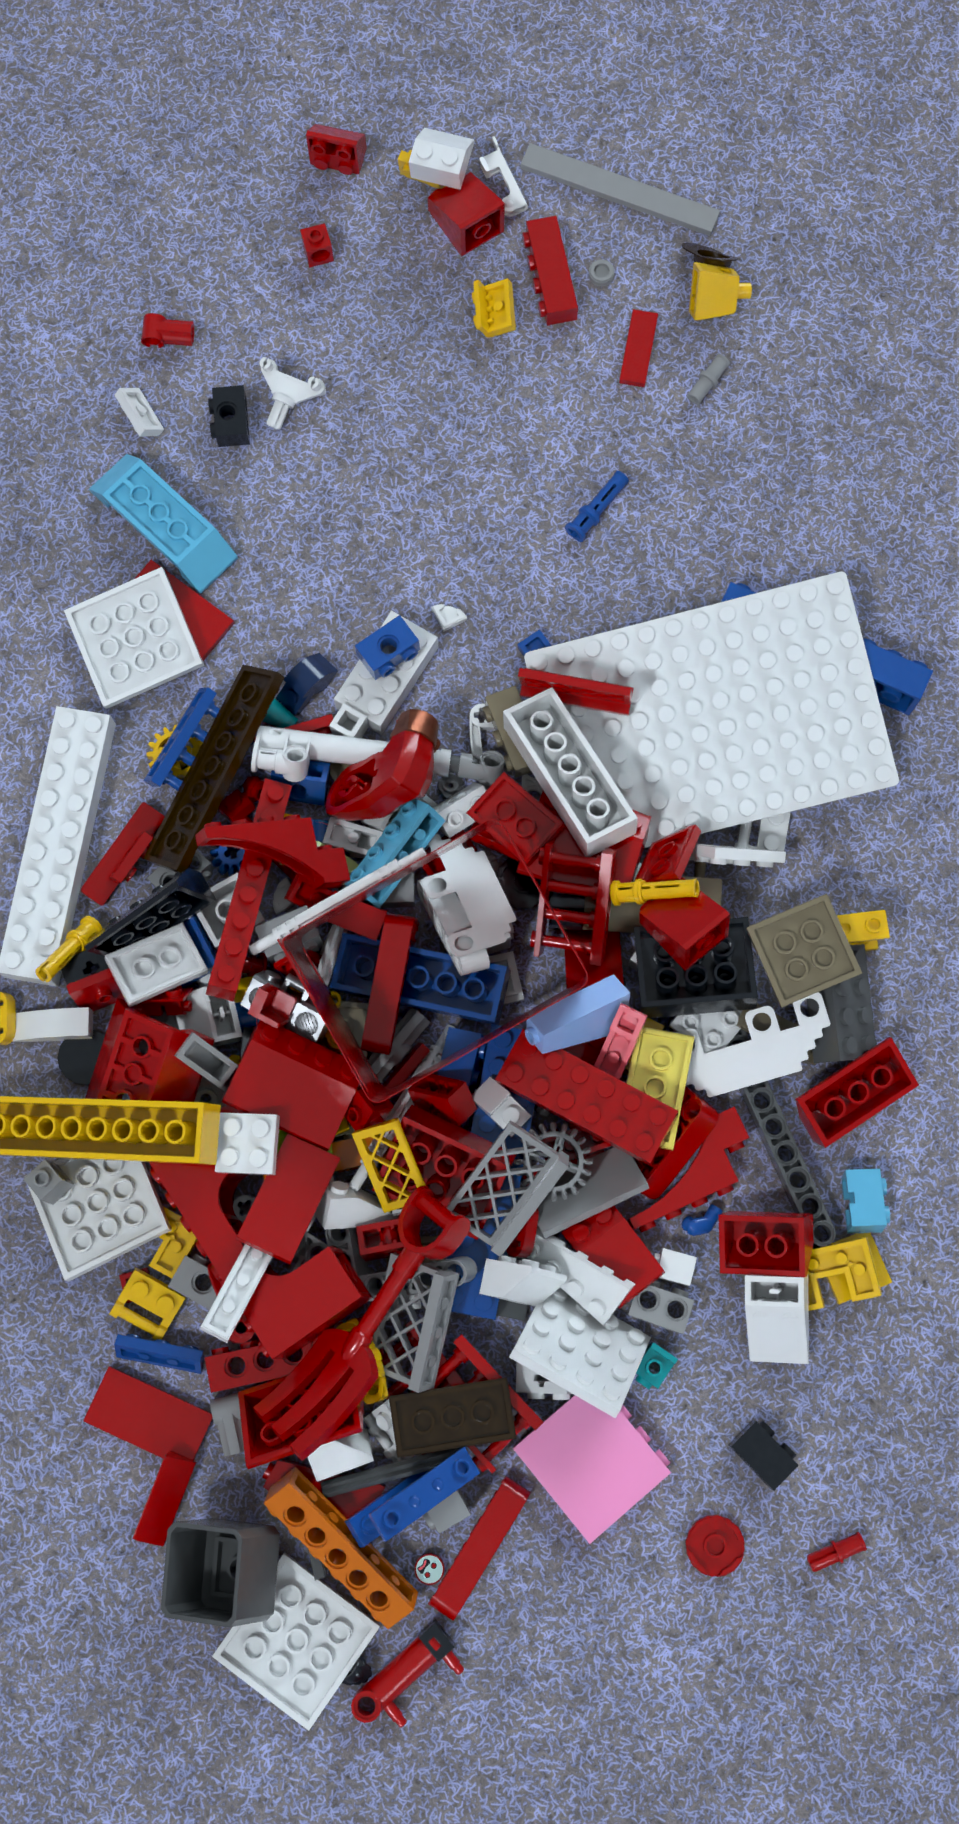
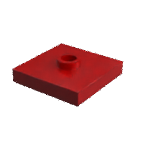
M109 968L66 985L69 995L78 1007H89L93 1012L116 1003L117 998L125 999Z

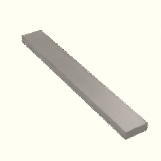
M532 143L529 144L520 165V169L708 236H711L720 214L718 209Z

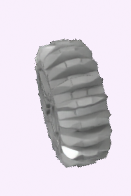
M551 1122L550 1131L546 1132L545 1125L540 1124L539 1130L541 1134L537 1135L533 1129H530L529 1133L539 1140L551 1137L556 1138L552 1148L555 1151L557 1147L558 1151H562L564 1141H566L576 1153L577 1165L569 1162V1166L566 1169L567 1172L575 1173L574 1176L564 1185L553 1187L550 1191L552 1202L557 1200L556 1192H561L563 1200H567V1189H570L576 1195L578 1194V1189L574 1184L577 1182L583 1187L587 1184L585 1180L580 1178L581 1174L591 1176L592 1172L584 1169V1164H593V1159H584L583 1154L590 1153L591 1148L588 1147L582 1150L580 1145L586 1141L585 1137L576 1141L574 1139L578 1133L576 1129H573L570 1135L566 1134L567 1124L561 1126L560 1132L556 1131L555 1122ZM529 1152L530 1159L544 1164L546 1160L540 1159L539 1156L549 1158L545 1153ZM520 1153L523 1155V1159H515L514 1164H523V1167H527L525 1153ZM529 1173L516 1174V1176L526 1174L527 1179L521 1182L523 1187L530 1183Z

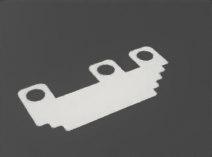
M436 834L428 846H430L432 852L450 842L451 839L442 840L440 835ZM460 844L439 856L446 871L423 878L422 886L426 895L431 899H435L456 892L472 928L448 936L447 942L453 955L462 957L506 942L504 934L511 930L509 924L515 922L517 918L485 852H475L473 847L465 849ZM441 878L446 881L447 887L442 892H433L429 889L430 881ZM460 936H469L473 940V945L468 950H459L455 947V940Z
M817 992L794 1002L793 1007L799 1026L780 1031L774 1009L771 1006H763L748 1011L745 1015V1020L752 1040L704 1053L698 1032L695 1029L690 1028L676 1032L695 1036V1047L691 1055L686 1086L693 1084L695 1090L700 1091L704 1089L708 1097H713L802 1071L801 1062L809 1058L807 1051L815 1049L814 1040L823 1036L822 1028L830 1026L822 995ZM810 998L818 1002L819 1011L815 1016L807 1017L802 1014L800 1005L805 999ZM758 1013H766L771 1018V1025L765 1031H759L753 1026V1018Z

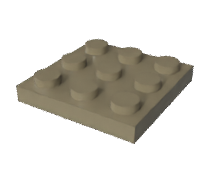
M827 893L746 928L780 1008L862 974Z

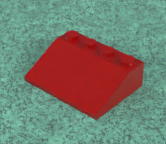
M543 790L539 802L563 822ZM636 815L638 818L636 834L609 847L617 849L614 880H619L621 883L633 882L647 841L650 818ZM566 826L552 840L555 841L554 852L585 856ZM601 851V852H599V853H597V854H595V855H593V856H591V857L597 858V855H601V853H602L603 851ZM538 856L531 863L529 869L535 878L541 879L543 865L539 864ZM520 861L517 873L530 876L526 867ZM553 864L551 880L593 886L594 883H598L599 873L595 872V869Z
M259 1020L221 1102L247 1114L279 1115L280 1130L328 1151L359 1082L344 1056L283 1027L277 1029Z
M414 1105L410 1106L401 1120L402 1129L425 1185L433 1191L434 1198L447 1207L493 1142ZM395 1135L393 1142L399 1145ZM390 1147L385 1159L391 1162L396 1150ZM399 1152L395 1164L410 1171L403 1153ZM517 1154L508 1155L510 1167L512 1166ZM504 1156L493 1157L488 1162L490 1172L507 1170ZM382 1165L379 1172L381 1178L384 1179L389 1167ZM485 1167L481 1171V1173H486ZM392 1169L387 1181L403 1188L407 1176ZM507 1176L492 1178L494 1191L501 1190ZM410 1178L405 1190L412 1193L417 1187L414 1180ZM487 1179L475 1180L472 1183L473 1194L490 1192ZM384 1186L389 1199L394 1200L399 1197V1193ZM467 1190V1192L464 1194V1196L469 1195L468 1190ZM491 1198L475 1200L477 1214L491 1212L493 1208ZM470 1201L458 1203L453 1209L460 1215H473ZM487 1219L479 1220L481 1229H483ZM468 1232L467 1236L478 1240L477 1236Z
M321 1372L293 1401L266 1423L256 1415L253 1407L271 1393L287 1376L238 1392L247 1469L293 1455L290 1444L312 1425L341 1389L312 1419L284 1442L274 1433L271 1426L303 1396ZM363 1400L323 1444L363 1431Z

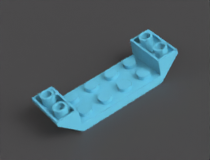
M126 454L89 488L90 492L107 508L112 506L179 569L182 578L200 594L238 559L236 553L217 529L140 458Z

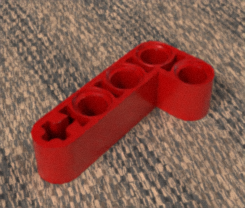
M686 1086L673 1151L661 1148L652 1166L640 1160L637 1162V1166L649 1186V1189L641 1192V1194L649 1199H656L663 1194L718 1122V1112L701 1096Z

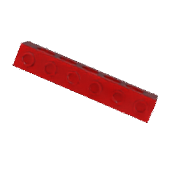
M338 1322L329 1329H336L343 1322ZM319 1336L302 1347L303 1355L299 1361H291L289 1357L287 1359H274L272 1366L269 1368L263 1367L259 1362L262 1352L257 1344V1340L241 1343V1350L229 1352V1346L211 1350L212 1356L204 1357L211 1393L288 1376L309 1352ZM383 1347L379 1350L381 1356L385 1355V1350ZM236 1357L242 1358L245 1362V1369L241 1374H235L231 1369V1362Z

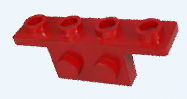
M142 802L83 884L80 892L100 906L104 905L118 884L122 883L123 880L128 882L137 870L134 864L139 857L144 858L151 845L152 836L161 825L165 816L146 802Z

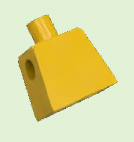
M693 262L689 313L694 320L734 314L736 312L737 299L751 298V283H739V275L732 268Z

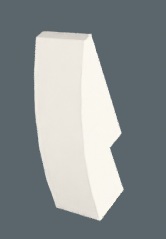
M89 1007L16 1013V1033L12 1042L93 1039V1010Z

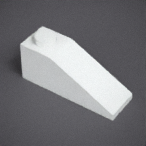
M341 1181L328 1184L315 1212V1216L324 1230L356 1228V1226L399 1218V1216L393 1217L392 1211L384 1213L378 1197L362 1189L355 1192L349 1188V1183Z

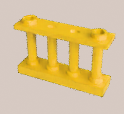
M885 910L837 915L850 945L864 944L865 951H873L878 949L877 940L890 938Z

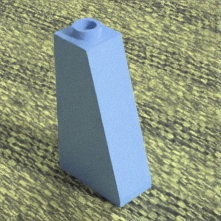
M613 974L567 996L527 1019L525 1036L531 1045H535L542 1054L606 1037L609 1034V1028L620 1004L623 1003L629 1006L630 992Z

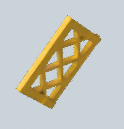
M393 1118L352 1133L384 1213L403 1208L411 1195L410 1192L405 1190L410 1178L414 1180L417 1188L426 1186L399 1118ZM394 1130L399 1145L384 1138L385 1133ZM372 1137L378 1141L373 1152L369 1150L365 1138ZM381 1143L396 1150L391 1162L376 1154ZM399 1152L403 1153L410 1171L395 1164ZM374 1160L389 1167L384 1179L380 1177ZM392 1169L407 1176L403 1188L387 1181ZM384 1186L399 1193V1197L390 1200Z

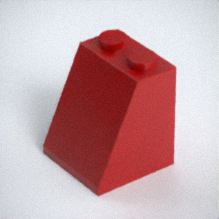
M472 172L465 175L461 190L445 186L442 189H436L427 197L428 211L461 257L504 232L505 203Z
M700 891L698 897L648 900L640 908L639 923L684 971L723 941L729 934L730 913L702 891Z

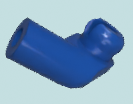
M710 1204L703 1217L694 1219L691 1216L685 1217L682 1221V1228L692 1236L707 1234L713 1229L719 1219L718 1215L722 1214L723 1210Z

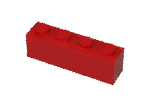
M557 216L526 221V232H522V241L524 248H529L530 255H527L529 271H534L536 277L532 279L534 293L540 294L541 301H538L540 317H545L547 326L577 320L578 305Z

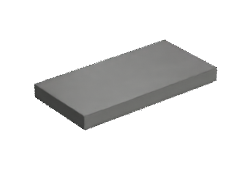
M613 1147L590 1158L593 1159V1164H584V1169L590 1170L592 1173L591 1176L581 1174L580 1178L587 1183L584 1187L577 1182L574 1184L578 1189V1194L574 1195L570 1189H567L568 1199L563 1200L561 1192H556L557 1200L552 1202L550 1198L551 1193L549 1192L538 1207L539 1218L537 1225L544 1239L649 1189L648 1182L633 1157ZM565 1171L554 1187L564 1185L575 1173Z

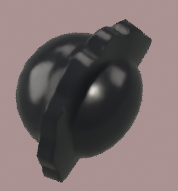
M362 1655L357 1659L351 1672L349 1671L342 1683L346 1685H360L367 1682L372 1676L371 1667L367 1665Z

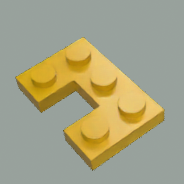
M163 1206L172 1230L159 1236L163 1241L149 1266L172 1279L185 1255L189 1256L195 1242L198 1240L192 1231L189 1233L180 1221L182 1216Z
M867 1237L812 1249L807 1274L809 1311L825 1307L818 1281L819 1278L845 1273L852 1302L882 1295Z

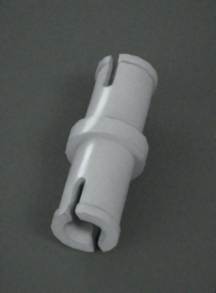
M717 354L708 368L701 371L698 375L699 380L686 395L688 400L699 406L711 388L714 389L718 385V379L730 365V361L724 355Z

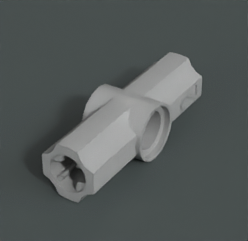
M411 1008L397 1024L390 1055L373 1053L368 1059L380 1083L395 1066L400 1065L401 1059L406 1053H410L413 1048L412 1045L430 1025V1022L414 1008Z

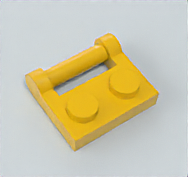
M136 1267L109 1315L114 1318L119 1316L153 1335L152 1339L162 1340L186 1297L169 1288L166 1283ZM127 1300H130L163 1319L158 1325L124 1305Z

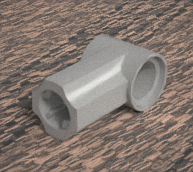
M238 1393L211 1399V1413L214 1424L218 1426L224 1457L244 1452Z

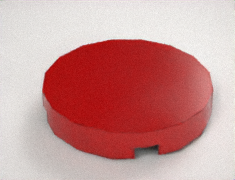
M706 1515L695 1521L688 1530L685 1540L686 1554L691 1564L702 1574L708 1576H726L735 1571L744 1556V1537L739 1527L729 1518L720 1515Z

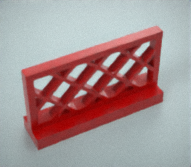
M519 668L518 678L522 685L520 697L531 698L553 687L564 705L629 716L633 687Z

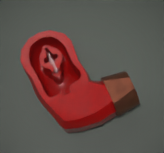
M409 709L401 713L389 738L390 741L382 752L352 764L340 773L327 795L325 804L327 814L346 821L378 819L392 814L409 801L423 798L432 783L434 753L441 744V741L437 738L439 728L437 719L426 711L419 709Z

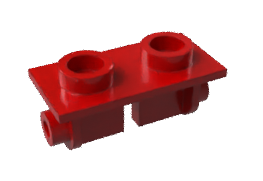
M180 985L136 1005L143 1008L142 1014L146 1016H162V1006H165L167 1015H186L187 1012L192 1011V1002L190 1000L187 1001V997L193 991V988H182Z

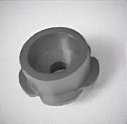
M449 773L448 777H442L438 781L437 788L442 793V796L448 799L464 789V781L458 775ZM449 784L454 785L452 788L448 787Z

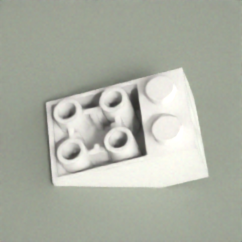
M745 1275V1312L750 1361L809 1364L808 1275L807 1277Z

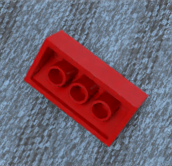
M888 1037L795 1100L799 1118L813 1142L826 1148L919 1086L892 1037Z

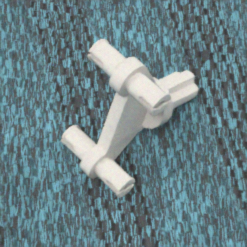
M263 357L260 360L261 371L273 394L272 400L275 401L267 420V425L271 428L280 430L289 408L293 409L295 404L297 405L303 401L326 394V387L321 379L310 377L307 383L279 372L277 364L272 359Z

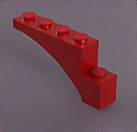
M290 815L284 817L283 820L265 817L254 823H248L247 819H241L231 822V825L211 822L205 824L204 828L195 835L197 846L234 847L274 859L308 880L313 885L314 890L337 888L350 881L344 847L333 848L332 845L317 847L311 817L300 818V815Z
M735 1106L718 1114L719 1118L716 1126L703 1141L690 1167L677 1184L655 1204L628 1219L633 1230L639 1228L642 1233L657 1226L654 1221L665 1216L668 1221L683 1214L680 1209L691 1204L694 1209L709 1202L706 1197L717 1192L720 1197L734 1190L732 1184L739 1180L724 1150L728 1149L729 1153H733L745 1147L743 1141L750 1138Z

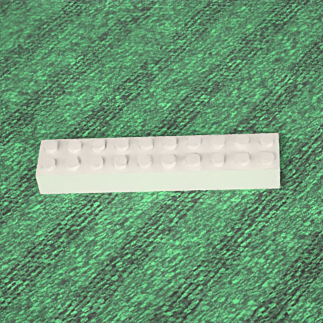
M56 706L0 955V975L4 978L59 987L61 970L48 983L41 981L37 977L35 970L64 943L67 933L72 928L116 726L111 715Z

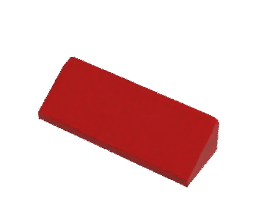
M171 1451L165 1455L132 1539L164 1546L168 1528L173 1524L197 1462Z

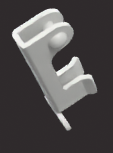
M493 136L492 140L496 151L480 157V167L486 178H490L499 172L501 173L510 191L509 195L502 200L505 203L504 215L513 217L526 211L528 205L506 163L495 136Z

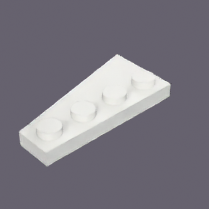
M537 1226L534 1248L527 1258L540 1262L539 1264L557 1267L556 1273L567 1276L566 1282L560 1288L604 1325L635 1286V1283L628 1279L622 1281L613 1275V1270L604 1265L600 1268L588 1261L589 1256L580 1251H571L566 1248L565 1242L553 1235L544 1239Z

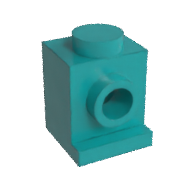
M651 1342L636 1372L638 1376L635 1381L648 1390L652 1386L658 1389L678 1359L656 1343ZM652 1362H656L659 1365V1371L655 1374L649 1371V1365Z

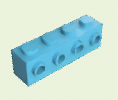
M417 799L407 802L400 808L393 821L386 826L383 834L374 846L368 850L362 862L352 871L350 881L345 883L344 886L347 887L394 859L398 861L421 847L425 849L445 820L427 803ZM401 879L362 902L380 908Z

